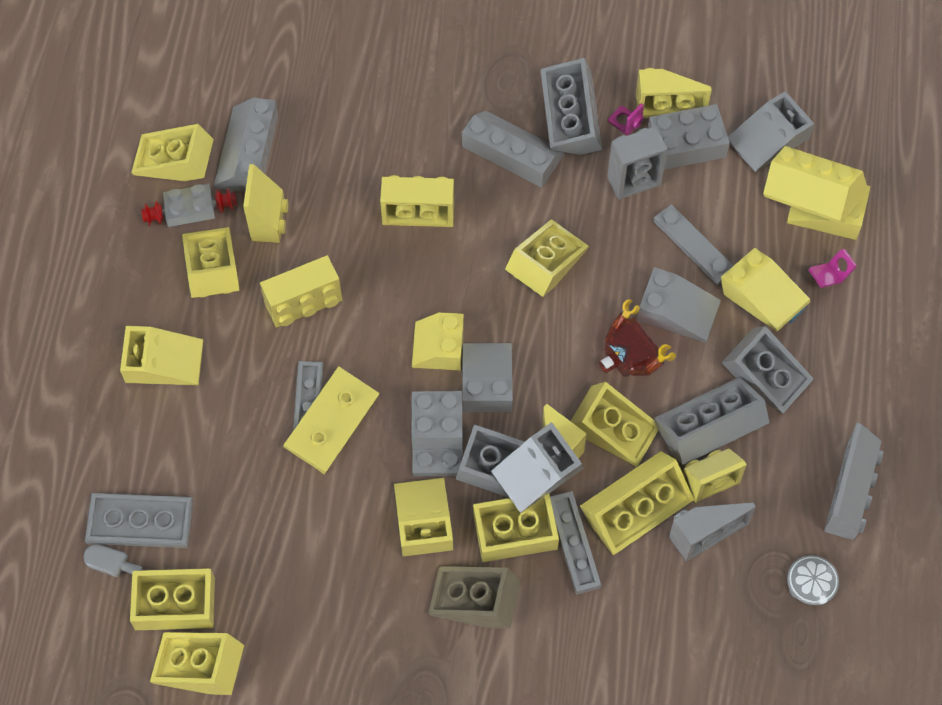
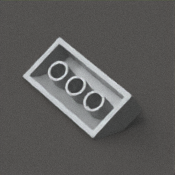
M581 58L542 68L541 77L551 150L576 155L602 150L592 71L586 59Z
M251 98L233 107L214 188L225 190L229 188L232 191L245 192L249 164H254L265 174L279 116L275 100Z
M488 111L475 114L462 131L463 148L541 188L565 155V152L551 150L549 142Z
M740 377L654 418L671 454L682 465L769 424L765 399Z
M856 423L847 442L824 532L854 540L858 533L862 534L864 531L866 519L862 518L864 510H869L872 496L868 495L870 487L874 488L878 473H874L875 465H880L884 452L880 450L882 441L862 424Z

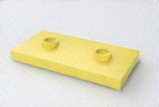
M338 366L283 447L325 474L380 393Z

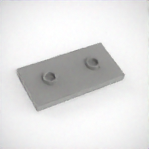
M92 493L85 542L86 544L188 548L193 497Z

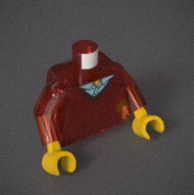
M629 299L623 303L622 308L624 312H620L610 326L605 338L604 351L607 356L599 361V365L605 373L617 368L624 377L629 375L650 376L664 365L665 360L673 361L676 354L672 352L666 356V351L671 346L664 344L658 348L634 317L630 319L629 316L637 314L640 307L636 305L630 311L629 305L633 300Z

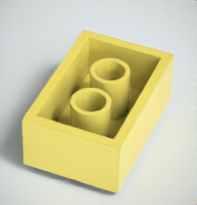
M396 175L382 177L380 199L382 224L453 227L454 179L446 177L424 178L421 176L409 178Z
M328 255L260 282L265 306L276 328L288 326L296 319L312 316L318 310L334 307L340 301H343L339 277Z
M547 494L522 513H520L510 498L473 504V516L482 562L558 550L559 538L550 494Z
M212 570L132 571L130 622L134 629L213 628L215 577Z

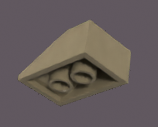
M440 566L428 614L433 617L486 628L510 629L521 580L509 568Z

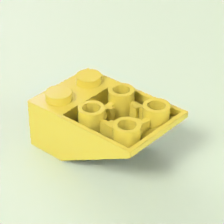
M126 326L120 368L125 383L199 385L203 339L154 327Z
M444 478L394 484L402 556L452 551L453 537Z

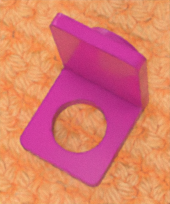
M641 103L633 112L621 105L608 118V122L628 136L642 124L644 120V105ZM622 114L627 115V124H620L617 121V117Z
M841 249L829 263L810 267L808 271L817 284L824 288L841 284L856 269L857 265L847 251ZM840 258L845 259L847 262L846 271H841L838 266Z

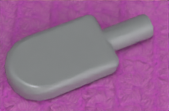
M101 544L89 546L83 555L87 567L114 577H119L122 571L132 574V571H143V567L126 562L128 555L125 552Z

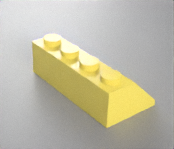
M784 146L771 161L763 194L766 198L842 224L866 195L868 187L864 173L861 170Z
M660 451L580 505L590 527L610 553L615 555L691 503L694 497L676 459Z

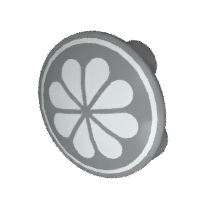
M809 555L797 559L791 565L787 575L790 595L809 605L827 604L835 596L839 587V576L835 567L828 560L819 556Z

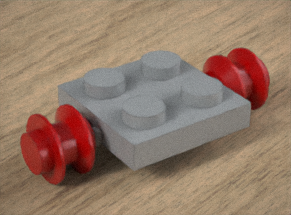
M199 184L193 187L163 192V210L162 206L155 201L153 207H149L145 203V208L141 209L143 222H148L149 227L152 221L156 220L159 224H162L165 216L167 226L172 227L215 219L213 207L217 205V209L221 213L224 212L226 207H230L234 211L233 206H237L235 192H230L229 188L227 193L224 194L217 190L214 199V197L212 198L210 184Z

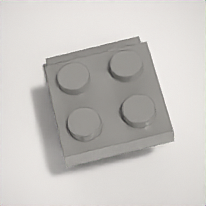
M462 391L412 392L413 476H457L463 458Z

